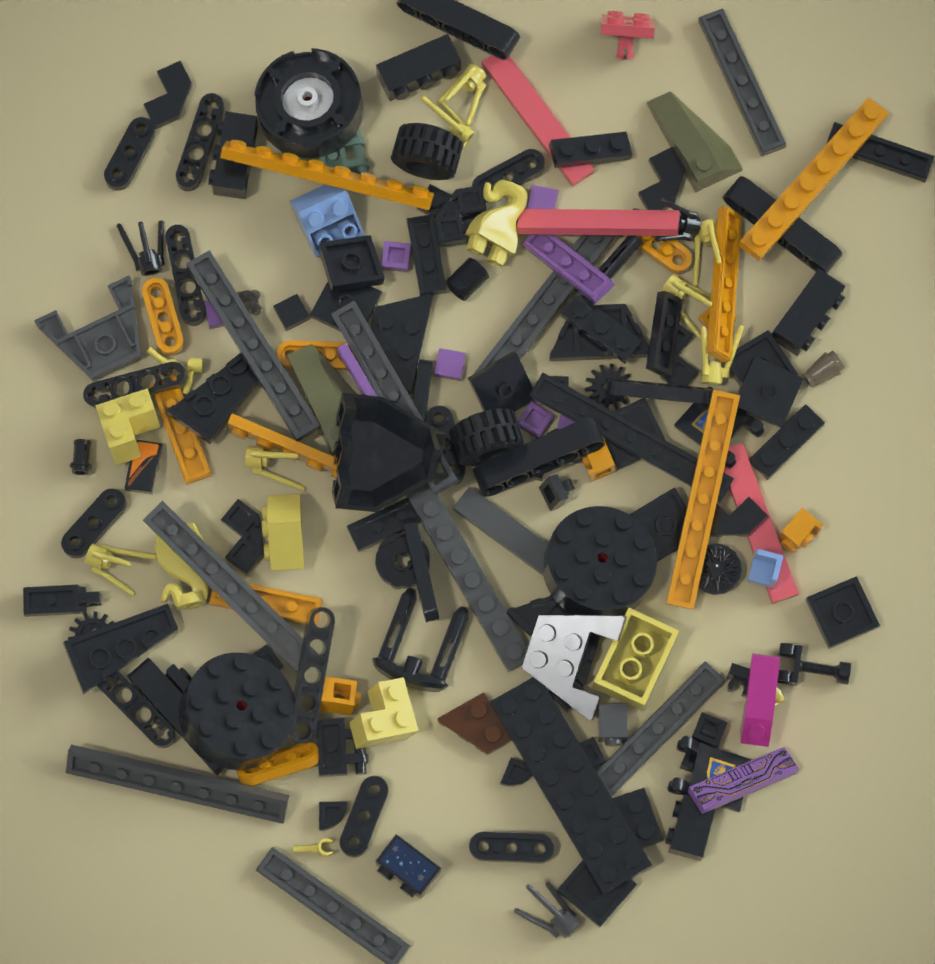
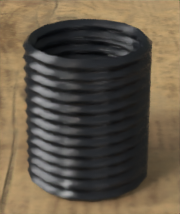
M468 258L446 280V285L456 297L462 301H467L472 293L489 279V274L478 261Z

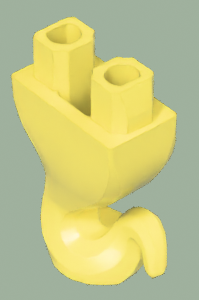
M502 179L496 182L492 189L491 184L486 182L483 196L490 203L505 197L508 199L507 204L482 212L473 219L466 231V235L470 237L466 250L476 255H483L485 248H490L487 262L494 266H503L508 255L515 254L518 241L516 220L527 204L526 190L516 183Z
M195 522L187 523V525L203 540L202 534H199ZM156 535V545H154L161 569L170 577L192 588L191 592L184 593L178 584L169 583L163 588L161 602H166L171 594L174 605L178 610L193 609L206 604L209 595L208 585Z

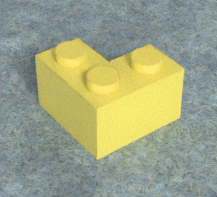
M148 388L95 405L116 466L142 457L135 438L136 435L160 428Z
M300 494L267 495V506H262L263 537H268L269 544H264L265 561L270 560L271 571L304 569Z
M404 677L375 684L367 691L372 712L359 714L349 722L356 749L406 740L419 731Z

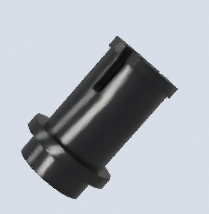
M85 439L74 440L73 462L70 463V468L75 475H87L89 470L92 469V465L89 463L90 440H87L86 444Z

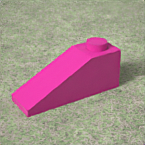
M752 653L740 727V740L743 744L769 747L780 657Z

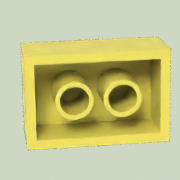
M628 608L625 614L627 619L620 640H613L592 688L643 712L676 641L679 630Z

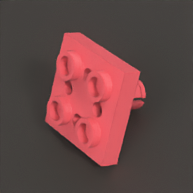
M608 11L607 14H602L601 34L619 36L617 58L623 59L624 48H626V59H633L634 37L654 39V19L649 18L648 14L634 13L633 17L623 16V12Z

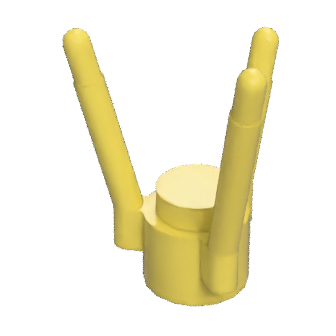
M470 64L437 100V104L443 101L448 102L461 87L468 92L476 90L466 120V125L468 126L474 117L481 94L486 88V84L483 83L486 78L484 70L477 65Z
M422 96L421 100L451 125L448 131L463 142L464 148L474 135L471 127L466 125L444 102H441L440 106L446 113L427 97Z
M714 219L702 221L700 231L694 237L693 286L695 287L698 286L702 242L706 247L712 246L716 262L718 264L722 262L716 239L717 220Z
M675 274L667 280L662 288V291H667L682 300L689 295L708 307L713 305L709 293L689 284L683 278L680 279ZM681 310V319L692 333L701 340V333L683 310Z
M743 325L738 327L732 343L731 361L726 362L724 368H721V362L709 361V354L706 353V327H701L702 384L722 385L723 378H729L730 367L744 330Z
M258 445L256 447H247L245 467L252 468V474L265 476L301 491L305 490V486L263 469V467L269 466L270 458L297 459L299 457L298 454L279 452L280 450L273 447L271 450Z
M92 544L85 558V564L92 566L91 572L102 576L130 596H134L135 592L105 572L103 568L108 569L111 563L126 567L131 565L129 561L114 557L113 554L157 559L156 554L114 548L104 544L102 546Z

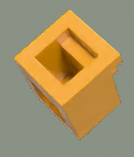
M606 443L600 450L582 457L585 468H591V470H588L591 482L616 472L614 461Z
M801 508L782 530L778 539L782 541L781 545L788 552L794 553L800 546L805 549L815 537L812 532L817 535L823 524L805 509Z
M325 676L319 714L329 712L351 716L353 709H358L361 693L356 692L357 681Z

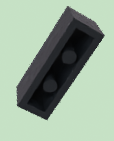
M448 34L376 64V75L389 101L394 99L402 100L417 89H428L436 81L443 78L451 79L461 71V59Z
M226 111L224 120L219 121L218 136H221L219 145L215 144L213 160L216 161L215 170H210L208 184L212 185L214 195L239 199L246 198L251 166L222 159L220 156L226 141L240 140L245 142L246 146L255 148L259 127L257 116Z
M819 268L774 329L772 336L776 342L795 356H798L802 349L807 352L815 341V338L812 337L817 329L822 331L829 322L830 317L827 315L831 309L837 310L843 303L845 296L842 294L846 286Z

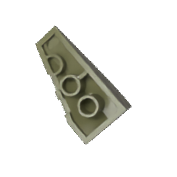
M671 91L647 102L669 146L673 147L685 168L684 173L695 193L743 170L731 147Z
M311 344L287 354V357L309 407L320 424V431L329 452L333 454L335 442L338 441L339 437L336 415L342 393H357Z

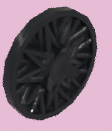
M721 544L707 545L698 588L712 595L725 594L734 589L740 581L742 574L741 561L736 552L728 546Z

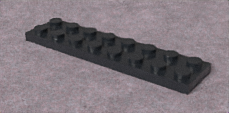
M532 677L490 701L494 711L602 894L606 895L652 868V863L547 688Z

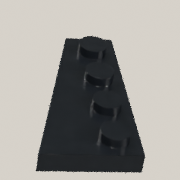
M165 604L63 641L82 694L84 695L177 632L178 627L169 605Z

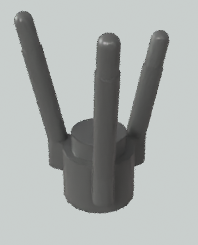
M550 882L546 883V887L562 909L559 911L534 887L528 884L526 886L527 890L554 915L550 921L554 926L518 908L514 909V913L549 931L554 937L557 938L560 934L566 939L580 923L575 918L577 914L569 908Z

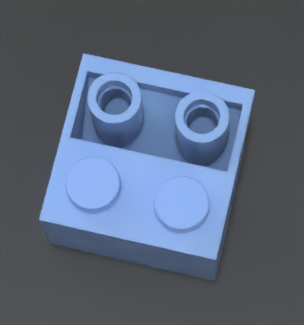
M325 184L290 201L297 221L316 257L320 256L318 250L319 242L361 237L364 235L346 189Z

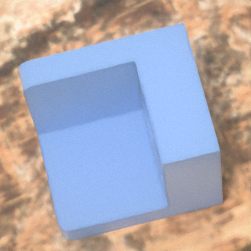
M756 549L747 582L774 589L784 556Z

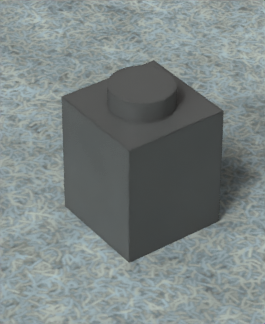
M599 704L597 709L598 742H605V746L610 747L621 746L622 742H626L628 738L627 704Z

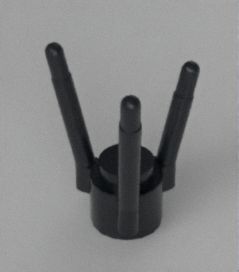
M661 198L660 203L673 210H679L681 215L678 236H656L655 241H690L691 236H697L701 228V220L697 212L688 211L671 201Z
M160 220L158 223L157 254L155 250L149 249L143 222L140 221L138 223L144 250L139 253V258L122 224L118 223L117 228L134 261L136 271H140L142 276L160 273L162 271L161 266L165 265L163 257L164 222Z

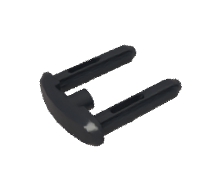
M408 588L401 594L378 657H373L372 661L376 670L390 680L404 677L406 687L420 691L440 692L448 687L445 681L469 620L468 609L461 606L453 613L430 676L419 674L423 661L416 657L407 656L403 668L393 663L417 601L415 589ZM397 624H400L401 626L393 647L389 648L388 646ZM449 643H452L453 645L444 667H441L440 664Z

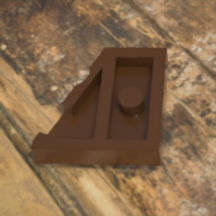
M484 692L437 718L440 725L447 727L456 733L458 737L473 744L486 755L512 742Z

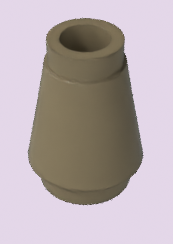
M832 350L828 354L825 352L803 374V377L813 387L840 375V371L845 367Z

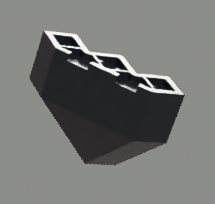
M342 393L336 415V426L339 427L338 441L335 442L334 465H337V477L332 482L335 508L377 512L444 474L441 458L446 438L445 433L383 397Z

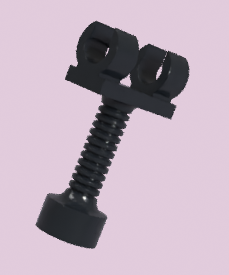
M781 643L779 655L795 658L793 672L779 670L777 683L796 686L799 672L803 671L825 676L830 675L836 678L837 683L848 685L851 663L840 661L837 666L806 663V661L803 662L801 660L802 645Z

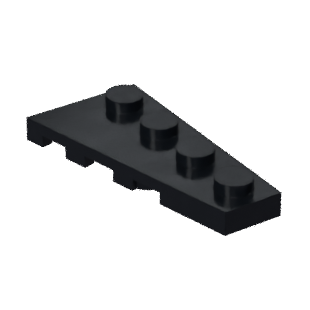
M239 353L223 369L208 377L205 383L186 394L184 399L175 406L173 404L168 408L166 414L211 444L227 424L231 414L238 410L259 381L242 354Z

